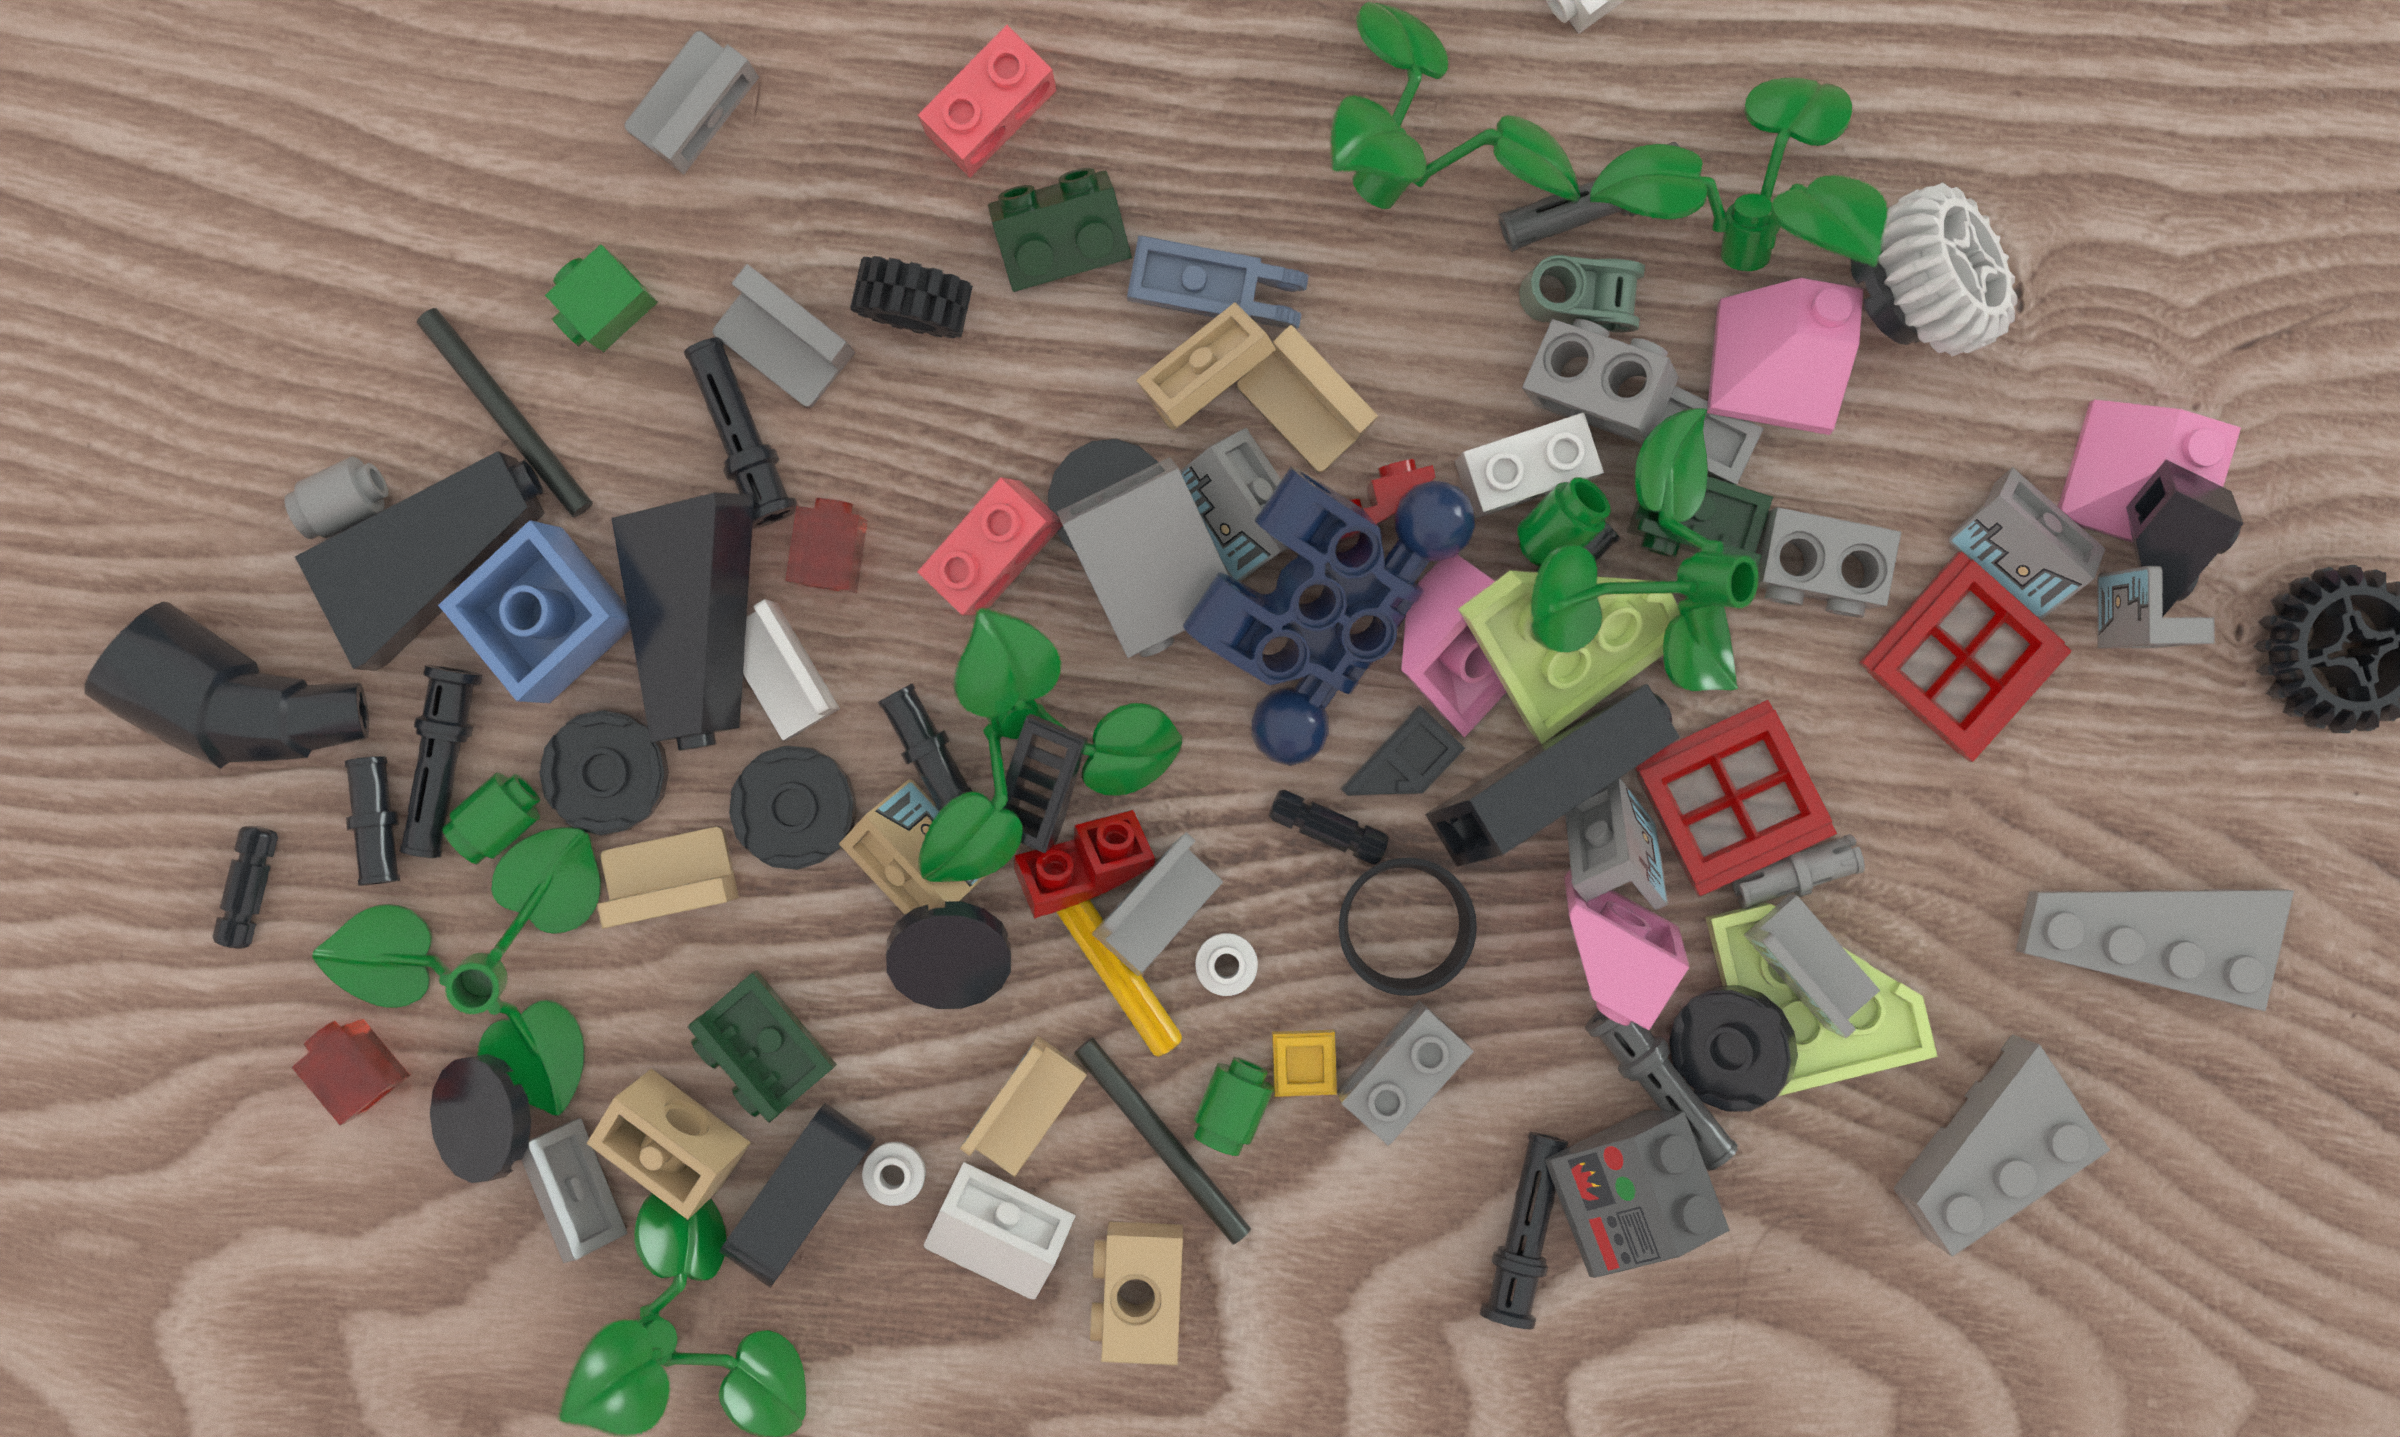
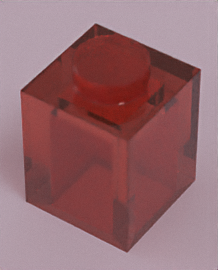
M815 498L814 508L796 506L785 578L786 582L798 586L857 594L868 521L860 515L852 514V503L827 498Z
M364 1019L340 1026L336 1021L327 1024L303 1044L309 1053L291 1067L340 1126L364 1115L410 1076Z

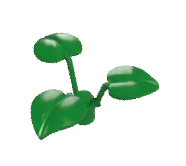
M1371 1L1361 6L1357 12L1356 24L1362 40L1374 54L1386 63L1399 69H1406L1408 77L1406 87L1392 116L1378 103L1354 95L1344 98L1335 111L1331 126L1332 169L1334 172H1356L1352 178L1353 185L1364 200L1375 207L1390 209L1411 183L1418 187H1423L1432 175L1479 147L1492 145L1494 146L1493 151L1497 161L1513 175L1537 188L1577 204L1580 200V189L1573 167L1563 148L1546 130L1521 117L1503 116L1497 123V130L1486 129L1426 165V158L1421 146L1412 137L1407 135L1405 129L1400 126L1420 85L1422 74L1435 79H1441L1447 72L1448 57L1445 48L1437 35L1425 23L1410 13L1393 6L1373 3Z
M1804 78L1772 79L1757 85L1748 94L1744 109L1748 122L1761 131L1778 133L1773 145L1760 194H1744L1738 197L1734 204L1727 209V212L1724 211L1715 180L1711 177L1701 176L1703 163L1700 156L1690 150L1673 145L1650 144L1636 147L1623 153L1604 168L1591 189L1590 203H1609L1631 213L1657 219L1687 217L1698 211L1704 205L1707 197L1714 217L1712 230L1714 232H1723L1720 252L1721 259L1727 266L1739 271H1756L1769 263L1772 249L1775 247L1776 235L1780 228L1816 246L1875 267L1880 257L1882 237L1888 214L1886 200L1876 188L1863 181L1837 175L1821 176L1813 180L1808 187L1795 183L1788 191L1780 193L1771 202L1784 151L1790 137L1808 145H1826L1839 138L1848 128L1851 120L1852 102L1845 90L1833 84L1825 83L1820 85L1817 81Z
M1691 408L1683 410L1659 423L1643 442L1635 468L1636 494L1641 507L1649 511H1659V523L1663 528L1702 551L1682 561L1677 572V581L1604 582L1597 584V565L1594 557L1588 550L1577 545L1558 547L1542 563L1532 594L1531 615L1533 622L1531 627L1534 638L1542 647L1555 652L1569 653L1588 645L1598 634L1602 624V612L1598 600L1600 596L1608 594L1681 593L1687 597L1679 602L1678 610L1680 615H1677L1669 622L1663 640V661L1669 680L1676 687L1688 691H1732L1738 689L1731 637L1724 607L1744 608L1752 602L1757 592L1759 581L1756 563L1749 556L1723 554L1724 545L1722 541L1709 540L1679 523L1693 517L1701 507L1705 497L1708 464L1703 428L1707 409Z
M978 609L970 639L959 659L954 675V690L960 704L967 711L977 716L986 717L989 722L983 729V733L989 743L995 789L994 797L990 802L985 795L979 792H966L950 801L936 815L925 835L918 858L919 873L922 879L930 882H956L979 879L996 872L1010 861L1021 843L1023 828L1020 819L1014 812L1003 809L1007 803L1008 795L1000 739L1002 737L1019 739L1026 716L1029 714L1066 728L1047 713L1042 704H1037L1034 700L1048 694L1058 681L1061 672V659L1056 647L1041 631L1029 623L1008 614L989 609ZM1144 703L1122 705L1109 712L1096 725L1092 737L1093 743L1087 742L1083 755L1089 757L1083 765L1081 778L1088 788L1103 795L1118 796L1136 792L1154 782L1169 768L1181 749L1183 737L1167 714L1159 708Z
M551 828L530 835L511 847L495 868L491 892L499 905L519 913L489 954L475 953L469 955L453 971L439 957L427 955L432 943V935L426 922L411 909L394 904L376 905L359 912L313 951V960L331 981L349 994L376 1006L398 1008L408 1006L420 1000L429 988L430 976L427 967H431L439 975V983L445 986L448 1001L458 1011L465 1014H479L488 1010L492 1015H497L498 1013L506 1014L508 1019H501L492 1023L483 1033L479 1042L477 1056L490 1054L504 1060L513 1070L506 1073L511 1078L513 1085L522 1084L528 1097L529 1105L542 1109L553 1116H559L570 1103L581 1079L585 1058L582 1030L574 1015L567 1008L553 1000L545 999L534 1002L522 1013L519 1012L514 1004L501 1001L499 997L506 988L508 975L504 964L500 960L528 919L543 932L559 934L578 928L592 915L600 898L601 877L590 835L580 828Z
M652 1192L644 1200L639 1210L634 1230L636 1251L644 1266L652 1274L660 1278L674 1277L672 1284L652 1303L640 1308V1318L611 1322L594 1334L581 1353L569 1378L558 1418L560 1422L589 1427L614 1436L629 1437L642 1434L652 1429L659 1422L669 1400L670 1382L665 1369L661 1365L665 1367L673 1365L721 1366L730 1370L721 1383L719 1402L727 1417L741 1430L759 1437H783L796 1432L803 1425L802 1421L806 1415L804 1369L798 1352L784 1336L770 1330L750 1333L740 1341L736 1358L728 1354L681 1353L675 1351L677 1333L674 1326L659 1316V1312L685 1289L687 1277L696 1281L712 1279L717 1275L725 1256L719 1251L727 1240L726 1229L722 1216L712 1198L689 1219H686Z

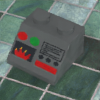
M1643 1110L1544 1159L1589 1277L1597 1278L1678 1258L1730 1231L1685 1112Z

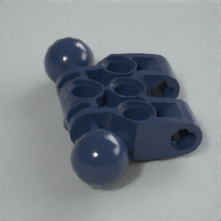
M1291 466L1255 518V522L1276 540L1298 553V557L1281 570L1277 579L1276 589L1269 594L1258 593L1231 576L1218 572L1183 624L1186 632L1203 646L1269 686L1301 678L1295 688L1289 686L1273 690L1256 705L1251 719V736L1257 749L1269 760L1293 766L1309 762L1323 750L1329 735V717L1325 708L1338 690L1346 694H1352L1364 672L1371 667L1374 661L1385 657L1392 650L1397 640L1398 627L1406 618L1405 615L1413 603L1417 602L1424 592L1415 581L1429 561H1439L1455 557L1469 544L1475 529L1474 510L1469 497L1459 487L1447 482L1434 480L1417 484L1404 494L1395 512V530L1399 539L1384 559L1380 528L1361 507L1296 467ZM1351 531H1360L1358 542L1352 549L1345 552H1336V545L1344 534ZM1314 584L1324 585L1321 595L1315 601L1304 604L1299 603V598L1306 588ZM1373 615V620L1365 631L1358 634H1350V629L1356 620L1363 616ZM1277 637H1288V641L1281 651L1275 654H1263L1265 645L1270 640Z

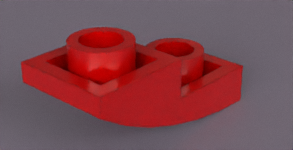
M1415 459L1403 460L1378 468L1380 478L1371 480L1367 486L1371 507L1362 508L1360 499H1352L1350 501L1361 507L1379 526L1395 515L1401 497L1413 486L1435 479L1434 467L1430 465L1417 469ZM1351 531L1344 534L1337 544L1359 536L1360 531Z
M1134 810L1077 824L1074 828V840L1055 844L1046 853L1032 850L1017 854L1014 857V871L1034 919L1095 898L1135 878L1155 864L1154 854Z

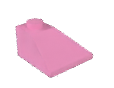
M1798 278L1721 298L1717 305L1707 413L1830 435L1835 428L1859 347L1863 289Z
M2092 400L2086 412L2058 507L2080 527L2133 543L2126 507L2161 464L2167 459L2223 487L2241 427L2183 409Z
M1456 555L1452 558L1439 560L1418 583L1424 592L1406 613L1401 670L1451 726L1465 738L1505 695L1506 690L1458 610L1495 581L1465 559Z
M1570 867L1564 877L1568 911L1592 999L1597 1002L1596 1007L1609 1019L1628 1026L1633 1021L1650 1030L1689 969L1679 926L1613 890L1586 902L1572 885Z

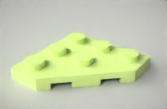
M1509 571L1458 610L1528 730L1543 744L1663 656V640L1667 625L1674 617L1680 615L1678 605L1672 593L1608 594L1598 597L1602 612V624L1598 634L1584 648L1569 653L1548 650L1537 643L1531 627L1533 622L1531 601L1538 572ZM1597 577V584H1599V583H1604V582H1651V581H1652V580H1637V579Z
M1765 902L1753 905L1751 908H1740L1705 917L1722 986L1741 985L1763 993L1783 1010L1795 1032L1798 1051L1797 1063L1792 1080L1778 1096L1938 1057L1923 996L1877 970L1845 948L1844 950L1879 988L1880 992L1848 1019L1856 1029L1850 1036L1844 1038L1825 1029L1744 936L1748 930L1775 908L1774 905Z

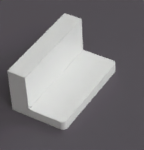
M764 599L753 605L756 612L747 616L743 675L781 739L787 741L840 708L776 602Z
M963 1162L929 1232L924 1247L1029 1299H1036L1057 1261L1076 1215Z

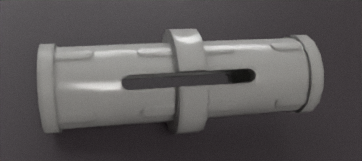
M1851 834L1845 835L1843 838L1797 852L1732 882L1736 897L1742 895V898H1739L1738 901L1743 909L1751 908L1753 905L1791 893H1795L1798 897L1812 894L1814 886L1852 874L1863 873L1865 864L1860 847L1851 848V846L1856 845V839Z

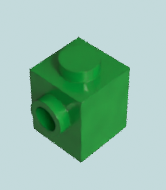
M602 244L595 248L584 260L582 258H575L563 266L554 277L553 283L555 286L545 294L550 302L559 310L552 320L560 330L578 347L587 340L603 352L658 303L624 264Z

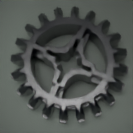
M2357 565L2340 566L2338 570L2326 567L2314 570V573H2311V579L2309 577L2294 579L2291 583H2288L2291 594H2278L2270 600L2279 615L2264 616L2258 621L2264 629L2271 633L2269 640H2260L2253 647L2260 652H2268L2269 663L2262 664L2256 672L2261 676L2274 675L2276 681L2269 688L2266 695L2271 696L2273 699L2287 697L2282 713L2290 717H2302L2304 715V725L2307 727L2324 729L2327 726L2328 730H2331L2332 733L2348 734L2354 728L2357 731H2372L2379 728L2380 721H2395L2400 718L2399 581L2386 583V572L2377 569L2363 572L2362 568ZM2352 604L2367 614L2377 631L2372 630L2365 624L2360 610L2354 611ZM2313 625V634L2311 640L2308 642L2309 633ZM2361 642L2359 646L2348 648L2347 655L2327 657L2330 653L2341 651L2343 643ZM2311 668H2317L2325 674L2329 687H2336L2338 696L2332 694L2321 685Z

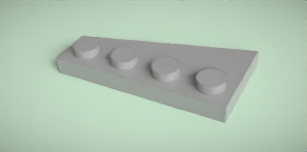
M2294 890L2029 891L2015 951L2266 1011Z

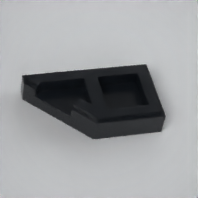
M1417 706L1340 789L1348 796L1424 793L1459 756L1465 747L1421 706Z

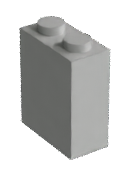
M1170 457L1057 511L1061 523L1127 658L1137 653L1141 657L1152 656L1171 646L1174 642L1173 636L1185 631L1183 628L1184 622L1218 572L1228 575L1183 476Z

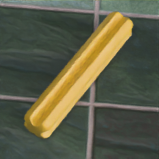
M1087 900L1058 911V916L1153 1055L1157 1057L1165 1055L1178 1046L1182 1041L1180 1031L1141 974L1137 976L1092 935V932L1103 921V918L1092 902Z

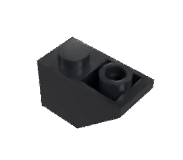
M2167 459L2126 507L2138 568L2145 566H2160L2162 568V618L2176 601H2182L2192 593L2202 571L2217 554H2223L2232 547L2239 536L2241 526L2244 524L2232 491Z

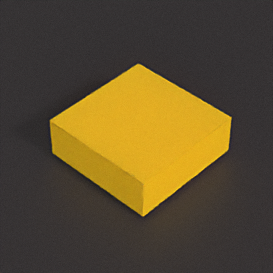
M1334 1030L1272 1032L1275 1097L1337 1095Z

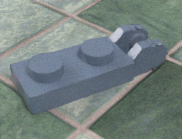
M1138 236L1127 301L1214 318L1235 302L1257 323L1286 329L1292 325L1297 329L1300 325L1301 312H1297L1287 306L1254 302L1256 285L1259 282L1269 287L1289 292L1305 291L1309 276L1299 270L1261 263V258Z

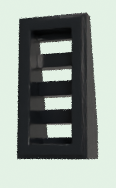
M1033 714L1026 716L1005 777L1008 800L1003 809L1014 812L1020 819L1023 828L1021 843L1046 853L1058 840L1088 738ZM1037 736L1068 748L1065 758L1036 747ZM1031 759L1059 770L1058 778L1029 767ZM1028 780L1053 791L1051 798L1025 788V781ZM1020 800L1045 810L1044 818L1020 808Z

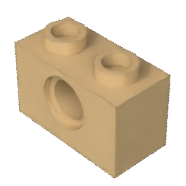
M651 1068L614 1097L586 1144L686 1219H689L723 1187L751 1142Z
M1109 1221L1107 1240H1095L1093 1278L1105 1279L1104 1303L1092 1302L1090 1341L1102 1342L1101 1362L1177 1365L1183 1248L1182 1224ZM1139 1279L1148 1283L1152 1287L1154 1294L1147 1302L1135 1305L1125 1301L1121 1297L1119 1289L1125 1282Z

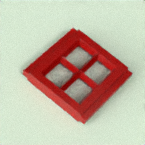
M1961 551L1954 555L1859 663L1867 670L1866 672L1954 751L1960 753L1969 762H1974L2072 650L2064 644L2065 642L1978 563L1973 559L1970 560Z
M1769 700L1668 745L1634 768L1647 798L1698 897L1704 896L1837 834L1822 799Z

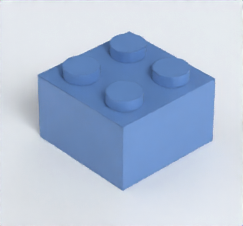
M531 520L438 605L517 702L551 703L631 629L627 605L565 530L561 527Z

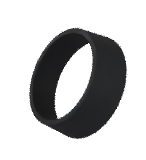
M1396 858L1370 868L1351 886L1340 910L1338 928L1344 955L1359 977L1383 992L1399 996H1415L1435 991L1449 983L1459 974L1473 951L1477 922L1475 909L1467 890L1452 873L1442 866L1424 859ZM1413 868L1432 875L1448 889L1457 907L1459 930L1452 951L1437 968L1419 977L1401 979L1388 977L1376 972L1362 961L1350 940L1348 915L1355 895L1370 878L1389 869Z

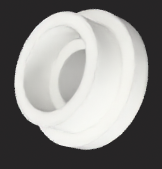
M1220 933L1210 937L1201 945L1196 956L1195 967L1200 982L1207 990L1221 996H1232L1243 992L1252 984L1256 977L1258 961L1253 947L1246 939L1232 933ZM1222 954H1231L1239 962L1237 971L1231 976H1222L1214 968L1216 959Z
M888 1142L875 1148L867 1157L862 1171L863 1183L869 1195L877 1202L888 1206L903 1205L914 1199L923 1187L926 1177L925 1164L921 1155L913 1147L902 1142ZM887 1165L899 1166L904 1172V1182L899 1185L888 1184L882 1176L883 1168Z

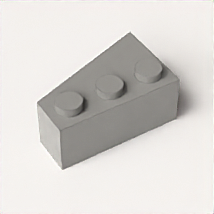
M2013 1034L2000 1049L2004 1053L1981 1082L1976 1081L1966 1093L1965 1097L1968 1100L1945 1129L1940 1127L1893 1188L1927 1240L1952 1257L2110 1151L2040 1044Z

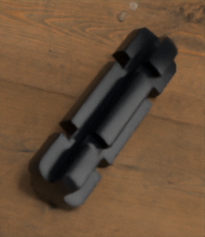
M1280 790L1277 793L1269 811V817L1272 821L1290 829L1295 825L1300 828V833L1345 853L1347 849L1354 851V857L1370 864H1378L1382 859L1389 842L1387 834L1367 825L1364 829L1358 827V821L1315 802H1312L1311 805L1303 803V797L1287 790Z
M243 826L239 830L234 851L240 854L238 860H231L220 904V909L224 910L225 914L223 918L217 917L212 936L215 943L234 949L246 948L252 943L256 923L251 921L253 914L259 915L271 868L270 865L265 863L267 857L274 856L278 840L276 832L259 826Z

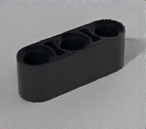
M824 1103L739 1221L719 1252L771 1288L876 1138L830 1105Z

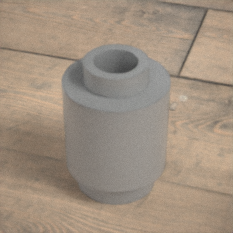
M349 457L295 484V491L287 494L284 501L292 523L304 537L314 539L321 536L328 539L385 509L383 498L388 496V488L383 476L373 464L367 463L364 465L356 457Z

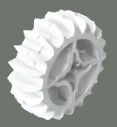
M1944 183L1925 187L1921 190L1917 189L1901 197L1898 203L1888 208L1881 245L1883 253L1880 255L1878 262L1886 272L1887 279L1884 281V284L1891 288L1895 297L1893 305H1899L1905 314V324L1914 326L1917 330L1918 338L1923 343L1930 342L1931 347L1936 352H1947L1953 357L1963 352L1970 353L1995 342L1997 337L2007 333L2009 324L2015 321L2013 306L2017 304V295L2012 289V285L2015 283V276L2009 271L2007 264L2009 256L2003 252L1999 243L2001 236L1995 235L1991 229L1989 217L1986 215L1982 216L1979 213L1977 202L1972 198L1966 199L1960 189L1957 187L1950 188Z

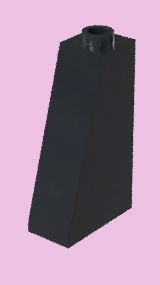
M497 451L295 556L353 669L376 671L391 662L443 612L438 605L527 522L530 520L537 522L545 514L537 499V496L543 493V488L534 470L525 460L518 462L517 458Z
M710 493L611 518L650 743L676 739L678 751L716 745L715 733L740 728L754 509L752 494Z
M1648 684L1619 694L1565 727L1543 744L1539 743L1438 805L1425 815L1457 867L1502 856L1679 739L1680 736L1672 725V714L1667 704L1661 697L1652 692Z

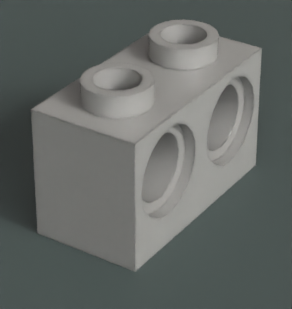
M1552 319L1522 386L1524 392L1533 404L1539 408L1565 417H1571L1584 412L1588 425L1643 444L1650 432L1659 424L1679 378L1672 362L1666 357L1668 352L1661 346L1641 338H1633L1630 345L1608 338L1609 331L1588 320L1575 319L1573 325ZM1575 357L1588 358L1586 368L1579 375L1570 378L1561 376L1562 369L1569 360ZM1633 376L1647 378L1646 385L1639 394L1629 398L1618 396L1619 387L1626 379Z
M1779 507L1774 508L1768 512L1756 549V553L1762 555L1757 568L1759 576L1758 588L1766 589L1765 600L1802 606L1804 597L1827 601L1826 612L1863 618L1865 609L1884 607L1888 604L1901 531ZM1786 543L1797 546L1802 552L1804 563L1802 570L1797 576L1787 573L1781 566L1780 551ZM1847 555L1856 557L1864 568L1863 580L1857 588L1849 585L1842 576L1841 567Z
M1418 1000L1337 1090V1095L1341 1104L1389 1146L1474 1051L1460 1036Z

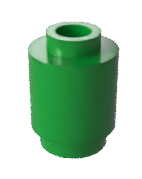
M1575 477L1569 483H1559L1517 526V534L1520 540L1519 546L1524 556L1534 565L1541 567L1545 558L1558 547L1577 545L1585 548L1605 528V519L1611 512L1607 497L1594 483L1585 478Z
M496 772L450 812L451 821L442 828L443 834L451 846L462 857L473 864H479L486 857L494 859L540 819L539 812L535 807L540 802V798L532 786L521 776L513 774L507 778L503 774Z
M1233 1057L1230 1065L1217 1063L1194 1117V1121L1198 1124L1193 1135L1194 1138L1216 1151L1231 1156H1239L1244 1144L1250 1145L1274 1091V1087L1265 1081L1268 1072L1264 1068L1238 1057Z

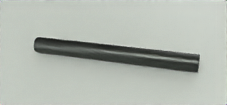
M432 308L424 312L417 319L416 323L569 514L574 518L589 509L593 504L590 498L437 308Z
M1093 1037L1087 1040L1074 1052L1076 1057L1231 1244L1234 1245L1242 1240L1250 1232L1251 1227Z

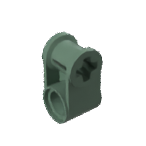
M1564 255L1550 256L1542 260L1523 279L1519 289L1520 304L1526 314L1532 319L1541 322L1551 323L1552 319L1573 325L1575 319H1584L1602 326L1609 332L1639 330L1640 318L1634 315L1637 280L1644 277L1645 265L1625 259H1588ZM1550 275L1562 282L1566 295L1563 303L1551 302L1543 296L1539 285L1541 276Z

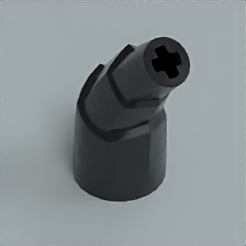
M169 602L153 605L130 622L100 655L85 682L84 694L119 718L219 769L229 762L308 758L312 750L358 741L369 736L368 705L364 689L360 683L308 685L304 679L260 673L254 660Z

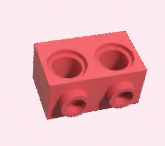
M1006 25L918 114L925 134L971 178L1057 91L1053 70Z
M1000 477L917 572L962 616L976 615L978 609L990 608L1063 525L1060 518L1025 484L1019 480Z

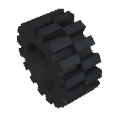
M865 256L860 262L850 308L852 312L858 313L859 316L872 318V321L880 324H890L897 329H909L918 334L928 333L934 337L960 338L962 337L973 286L966 280H960V277L956 275L944 274L943 270L933 267L930 269L921 267L922 264L910 262L909 264L895 258L887 260L880 256H872V258Z

